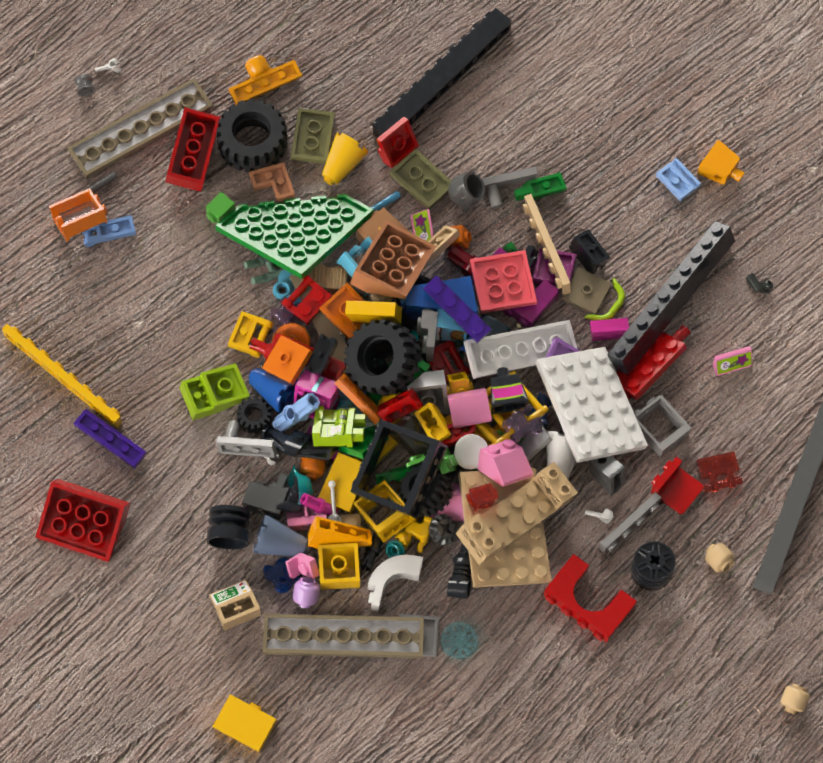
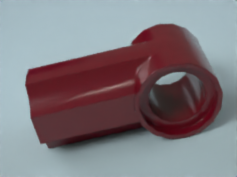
M458 245L453 246L446 258L459 267L465 277L471 276L472 280L469 262L470 259L479 257L471 256Z

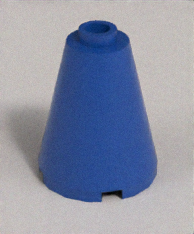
M256 368L250 372V385L278 413L283 412L285 406L293 405L295 384L298 380L292 385L264 371L262 368Z

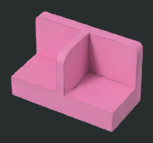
M305 505L301 512H286L288 527L296 532L309 530L315 516L327 519L326 514L315 513L313 509Z

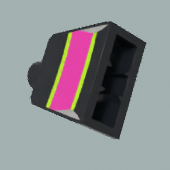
M507 367L497 369L498 377L491 378L492 415L528 409V397L519 375H509Z

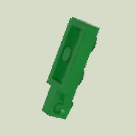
M559 172L526 181V184L521 186L522 188L514 190V197L516 201L524 200V196L532 194L533 199L536 200L565 192L567 187L562 174Z
M402 466L388 469L389 471L375 473L377 485L384 480L388 484L392 480L401 482L402 478L406 476L405 473L411 471L412 468Z

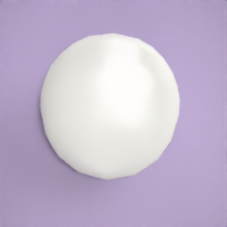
M464 435L455 445V459L465 469L478 468L480 449L488 447V445L479 435Z

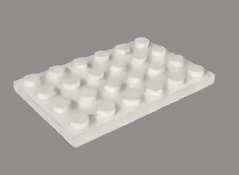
M606 347L540 358L535 362L577 463L643 450L648 446L613 363L608 358Z

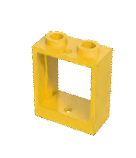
M385 480L368 492L384 499L389 496L394 503L405 506V503ZM361 497L353 503L358 513L383 543L415 520L413 517L396 511L379 525H376L367 512L375 507L377 503Z

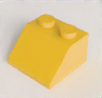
M358 543L318 545L320 590L360 588Z

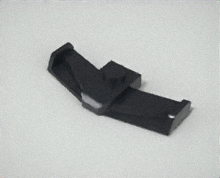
M268 424L261 434V439L273 440L276 449L292 457L329 461L338 451V446H314L312 435L302 431L294 430L289 436Z

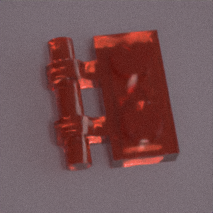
M735 452L697 459L696 464L701 480L709 478L710 481L708 484H703L704 492H716L721 488H735L736 485L743 484L741 476L734 478L733 473L739 472ZM726 475L727 479L717 481L716 477Z

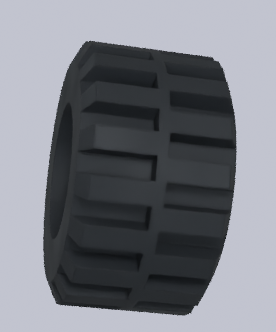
M419 463L417 467H411L412 470L405 473L406 476L401 480L402 484L399 486L401 490L399 494L404 503L408 499L422 463ZM440 468L437 470L419 516L425 515L430 517L431 514L436 515L438 511L442 512L444 510L443 507L445 505L448 506L450 503L448 500L453 496L451 493L453 491V483L446 474L441 473Z

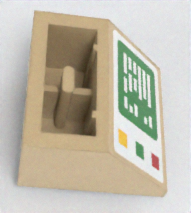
M246 579L209 594L224 631L261 616L260 607Z

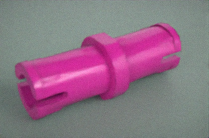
M306 493L301 496L300 503L313 509L315 513H322L327 516L332 514V505L325 502L323 498H316Z

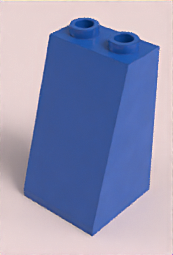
M471 276L444 280L443 282L478 315ZM428 283L414 285L406 299L400 298V307H402V311L408 315L410 320H418V317H422L423 309H431L435 312H438V309H442L423 291V288Z

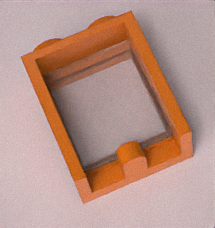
M90 188L49 206L53 221L66 242L74 235L103 222L108 223L106 219L108 212L105 205H100L101 201L98 195L93 194Z

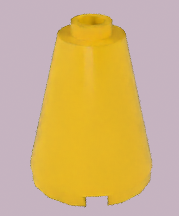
M337 132L322 172L323 181L331 186L333 184L337 185L367 156L368 150L365 147L361 149L359 142L343 133L340 135Z

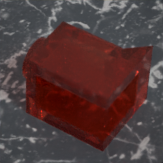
M492 483L469 489V493L465 495L472 514L474 515L478 509L482 510L492 507L495 503L494 501L498 499V492L496 488H493Z

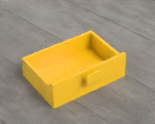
M346 301L345 314L352 322L370 323L371 320L380 321L382 319L401 324L402 307L398 306L395 302Z
M338 452L318 498H323L325 502L331 504V490L328 483L333 480L336 482L334 487L336 507L353 514L356 508L353 503L360 497L350 491L352 483L360 470L361 461Z
M230 694L212 727L260 753L278 721L276 718L261 711L260 706L252 702L249 705Z

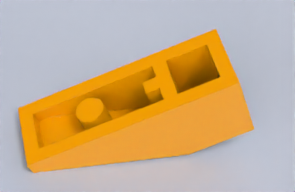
M315 516L308 531V546L318 549V545L358 543V547L371 546L372 534L370 529Z

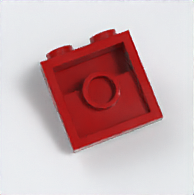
M405 117L401 118L376 139L380 147L378 152L383 163L391 168L419 147L409 120Z

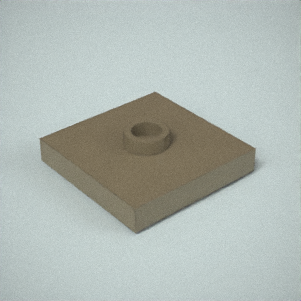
M578 267L571 279V293L563 294L561 300L590 314H597L612 283Z

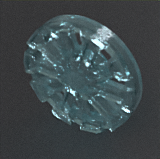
M451 623L441 634V647L451 658H467L477 648V633L467 623ZM462 626L465 627V630L463 632H461ZM452 627H456V628H457V632H456V633H455V631L452 629ZM469 631L472 632L471 635L466 636ZM453 646L450 651L447 650V647ZM456 648L458 649L457 655L453 654ZM461 648L466 652V654L462 655Z

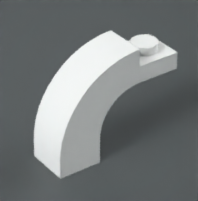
M415 555L394 556L382 562L374 570L368 582V590H371L368 603H371V610L379 612L384 590L390 582L396 579L419 581L423 557Z

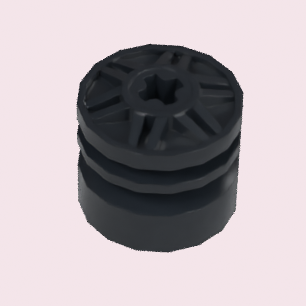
M216 505L209 509L210 518L208 519L211 527L208 528L207 544L215 548L230 550L247 547L249 531L245 528L250 524L248 520L250 519V511L247 508L236 505Z
M658 541L647 542L638 548L631 566V576L638 586L649 591L665 587L670 581L676 564L675 555L671 548Z

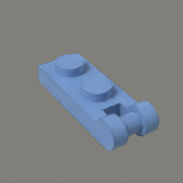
M132 215L108 220V223L103 222L83 231L82 235L85 237L83 240L84 245L91 247L97 243L136 235ZM97 232V235L92 236V233Z

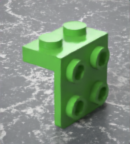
M449 448L446 449L439 466L442 474L457 470L456 466L458 463L454 454L451 455ZM423 453L409 458L410 462L406 463V466L412 467L423 463L426 455Z

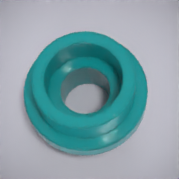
M392 540L387 544L386 554L389 558L404 555L405 548L400 541Z

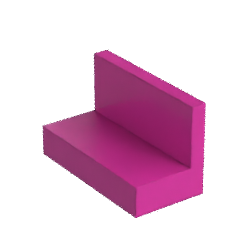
M628 318L590 321L589 324L592 341L620 339L630 327Z

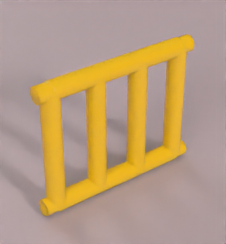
M511 371V372L509 373V375H511V374H516V373H515V371ZM523 385L528 402L536 410L533 414L527 417L522 410L512 411L521 421L512 428L500 414L492 415L491 413L493 419L506 432L498 439L483 423L475 424V426L492 445L513 438L549 411V408L546 405L542 406ZM491 386L486 389L487 397L491 396Z

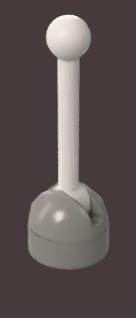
M331 480L328 486L331 490L332 514L328 519L343 523L342 518L336 514L334 491L336 482Z

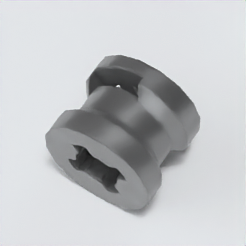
M82 74L75 78L74 82L78 86V95L88 96L95 92L91 75Z

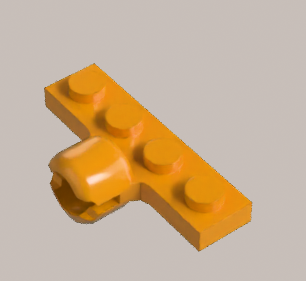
M258 55L249 59L245 64L250 79L229 88L228 91L235 105H238L239 101L248 102V99H255L302 78V74L295 60L276 68H271L265 57Z

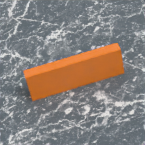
M343 373L334 384L376 425L381 420V417L377 414L379 407Z

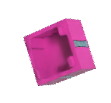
M305 370L295 384L294 403L306 394L313 393L319 398V406H324V409L337 410L340 389L334 384L335 381ZM315 411L309 414L308 417L314 419Z

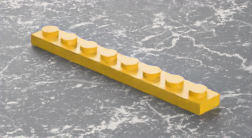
M8 324L2 328L4 336L115 428L122 424L121 414L114 407L109 408L101 396L98 395L96 397L86 384L81 385L78 382V378L70 372L68 374L63 370L64 367L58 361L53 362L46 351L37 349L35 347L36 344L30 338L25 339L18 328L15 326L12 328Z

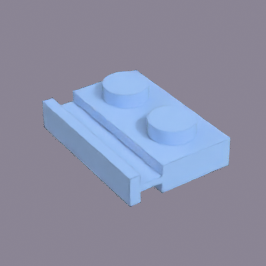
M677 158L656 173V177L680 202L701 185L696 177Z

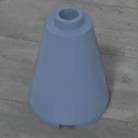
M265 515L256 536L258 543H254L253 553L294 557L298 553L307 554L309 546L306 537L272 517Z

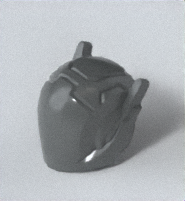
M466 172L455 176L451 180L448 194L451 200L463 207V212L467 213L471 205L478 203L484 197L485 185L475 172Z

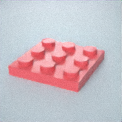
M526 250L470 259L469 263L481 314L537 304Z

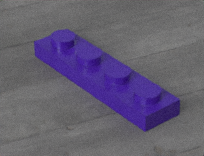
M437 275L423 288V291L477 344L491 331V328Z
M87 409L74 422V426L134 469L147 455L145 450Z

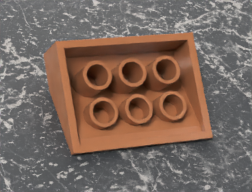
M386 220L355 269L350 284L366 293L406 299L436 246Z

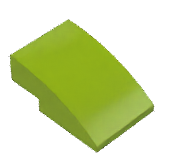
M236 363L201 372L198 377L181 381L179 386L193 421L221 412L250 397Z

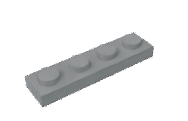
M655 492L600 543L599 550L603 554L608 550L612 552L618 546V541L622 537L626 539L632 533L631 529L635 525L640 526L646 520L645 516L649 512L653 514L660 507L661 497Z

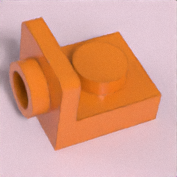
M463 225L449 226L458 229L460 236L449 247L461 245L464 249H469V243L472 240L470 231Z

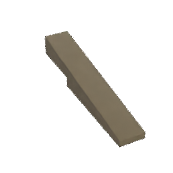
M293 274L289 276L295 289L303 281ZM308 286L299 296L301 301L313 288ZM320 311L312 320V323L319 337L321 334H324L328 338L333 337L337 339L338 345L332 357L344 362V358H347V354H344L347 346L337 327Z

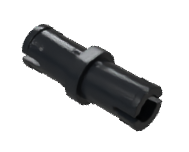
M375 532L372 537L371 546H366L364 557L359 564V567L363 570L366 566V571H371V567L375 558L379 556L380 547L383 543Z

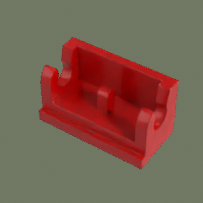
M410 388L380 404L377 414L382 420L393 423L414 410H420L423 407V403L413 388Z

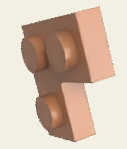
M284 162L249 172L254 191L272 186L277 202L295 198Z

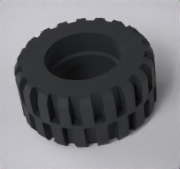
M248 99L249 102L242 100L236 106L232 104L228 107L229 111L225 110L221 115L222 118L219 119L216 132L218 149L222 158L226 159V163L230 166L234 165L236 170L241 171V169H245V172L249 173L251 170L269 167L271 164L276 165L280 161L279 157L282 158L285 154L288 144L285 119L278 109L274 110L272 104L268 103L266 105L265 101L262 100L254 102V99ZM249 126L261 127L270 134L266 141L256 146H246L235 139L236 134L240 130Z
M371 320L370 323L362 324V329H356L353 332L354 336L349 338L347 342L349 346L345 348L344 354H347V358H344V365L348 366L346 369L347 375L352 376L351 381L358 385V388L370 393L388 396L389 394L399 393L400 389L405 390L408 386L407 383L414 381L415 372L418 373L420 369L417 366L418 362H421V356L418 355L421 349L420 345L415 344L417 342L415 335H412L408 328L387 320ZM388 340L393 347V361L386 372L377 375L372 367V355L375 348L381 342Z

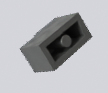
M280 474L277 483L272 482V484H269V487L259 481L255 483L250 481L242 501V506L249 511L280 520L283 510H277L276 506L287 500L289 494V487H286L288 476Z

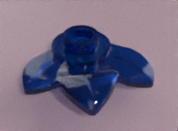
M286 557L278 559L275 566L264 565L263 568L265 579L273 583L274 588L279 593L288 592L293 587V584L302 578V574L294 579L289 577L286 561L289 559Z

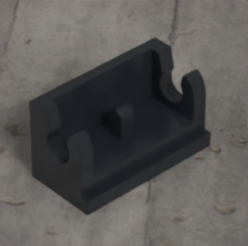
M589 229L574 236L569 246L571 251L577 254V258L584 268L592 274H595L599 267L603 269L611 258Z
M321 334L305 370L324 376L338 345L337 339L333 337L328 338Z

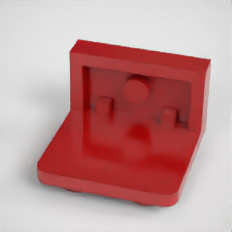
M675 457L673 461L669 460L665 464L662 475L657 474L651 482L653 485L651 494L656 492L661 497L663 503L682 515L701 493L704 486L681 469L682 460Z

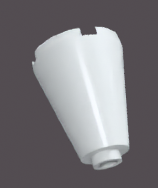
M547 431L553 439L546 445L547 466L555 462L566 478L569 479L576 460L565 434Z

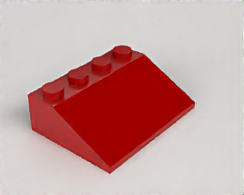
M56 479L50 484L35 538L109 562L125 524L131 503Z

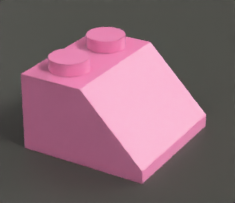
M507 439L480 449L478 470L504 487L533 477L532 469L523 448L513 440Z

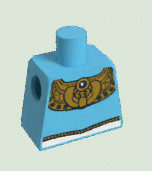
M438 309L435 340L466 341L467 333L443 309Z

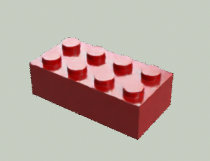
M184 107L165 180L166 183L201 192L219 125V116Z

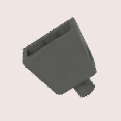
M613 456L589 460L591 475L610 495H613L626 483L625 467Z

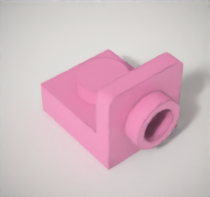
M298 553L286 561L288 574L292 579L300 574L312 579L319 576L316 560L311 556Z

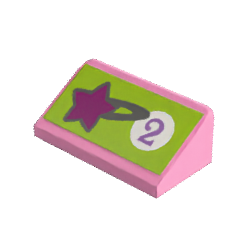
M425 209L410 215L413 234L428 242L433 237L430 211Z
M748 346L715 356L712 365L716 375L720 376L751 367V347Z

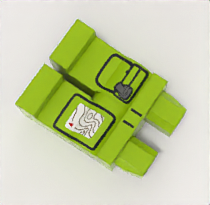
M318 406V409L315 410L312 430L314 446L347 445V447H353V442H364V428L356 427H366V414H356L355 408H349V410L344 408L327 410L324 409V406Z

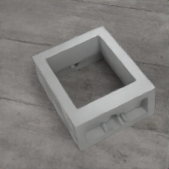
M662 395L657 398L652 397L646 403L647 406L642 410L638 408L634 411L646 442L660 458L689 436L692 429ZM657 408L678 429L661 443L641 423L644 418Z

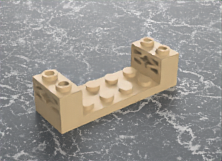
M553 462L542 469L533 480L481 516L477 514L464 523L456 535L480 566L567 505L578 492L556 463Z

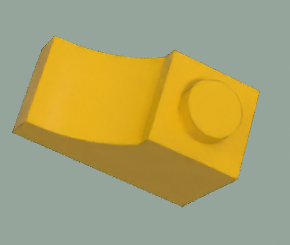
M427 403L414 413L428 437L442 442L451 435L446 425L445 417L438 406L433 403Z

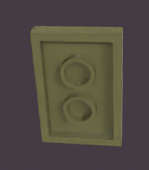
M298 108L291 160L326 164L330 151L335 112Z
M417 149L413 150L389 172V175L426 209L430 210L448 194L451 180Z

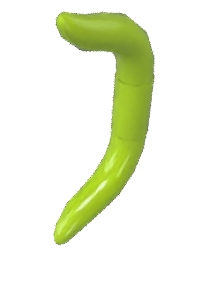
M613 278L612 283L618 293V299L609 312L604 315L588 314L584 317L585 319L594 321L612 319L625 301V292L615 278Z

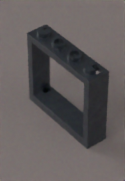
M381 420L375 429L372 442L368 445L367 454L364 461L360 464V470L352 483L350 492L417 519L448 446L439 440ZM390 431L430 445L405 506L365 491Z

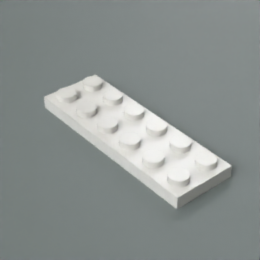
M570 320L486 336L478 344L473 339L463 342L473 379L496 375L497 369L501 367H507L509 372L535 367L537 359L546 357L550 345L556 337L577 348Z

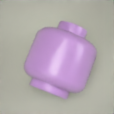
M302 577L294 585L293 600L302 608H310V606L315 605L319 599V584L315 579Z

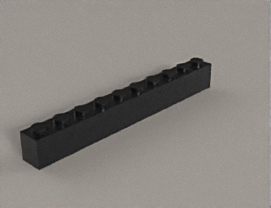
M497 8L492 12H487L483 20L479 24L476 23L468 35H463L459 43L455 47L452 46L444 58H439L434 67L423 74L421 80L414 82L410 90L406 94L403 93L394 105H390L381 118H376L373 122V134L378 138L403 117L409 120L410 125L416 122L511 30L512 20Z
M716 221L711 225L607 355L610 362L613 363L615 370L629 375L735 242L730 226Z

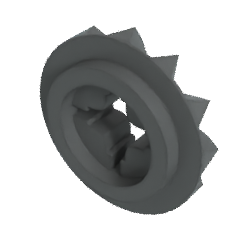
M440 514L431 520L429 531L432 539L437 544L449 545L456 539L457 523L453 522L452 517ZM442 526H446L447 533H443Z

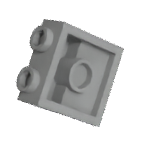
M423 309L422 317H418L417 334L420 336V343H423L422 354H426V361L433 362L438 312L431 309Z

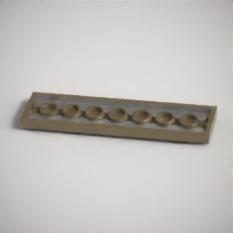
M193 78L67 147L87 179L178 129L184 107L204 113L209 112L214 107L196 79Z
M264 614L263 655L423 658L424 617Z

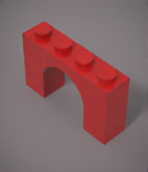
M573 554L545 588V599L550 604L559 606L566 616L575 618L579 626L591 630L595 638L600 641L604 640L607 643L635 608L637 601L623 590H620L611 603L603 610L588 611L583 609L574 598V588L588 572L589 565Z

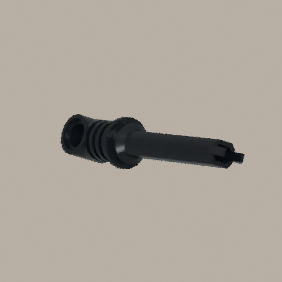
M462 543L460 553L453 557L454 567L447 585V596L468 599L471 591V568L468 550Z

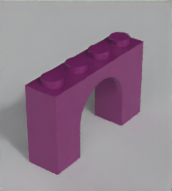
M499 247L493 255L505 254L507 252ZM472 278L471 281H472V285H473V290H474V292L476 293L475 286H474V281H473V278ZM544 279L535 290L536 305L502 310V312L509 317L512 316L524 328L534 327L557 300L559 290Z

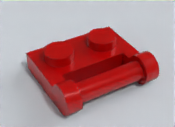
M306 275L302 279L301 284L281 304L306 325H309L321 311L319 308L332 295L310 276ZM308 286L313 288L297 307L293 305Z
M447 341L435 347L433 362L426 361L430 364L431 371L444 370L446 385L448 384L447 375L466 372L468 376L471 373L455 349L454 341ZM445 351H449L459 369L458 371H454L444 353Z

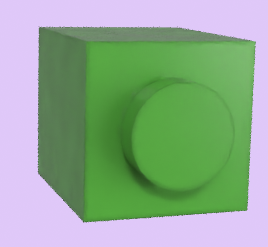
M220 192L206 206V216L212 223H218L235 209V203Z

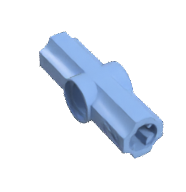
M308 393L293 405L285 406L283 412L274 417L272 422L274 429L285 432L299 421L307 420L309 414L318 409L320 404L319 398L313 393Z

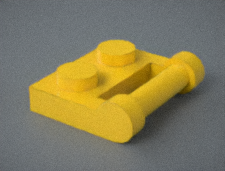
M241 311L228 342V347L250 354L255 358H260L261 353L249 349V344L257 325L262 326L258 340L264 342L269 330L273 327V322Z

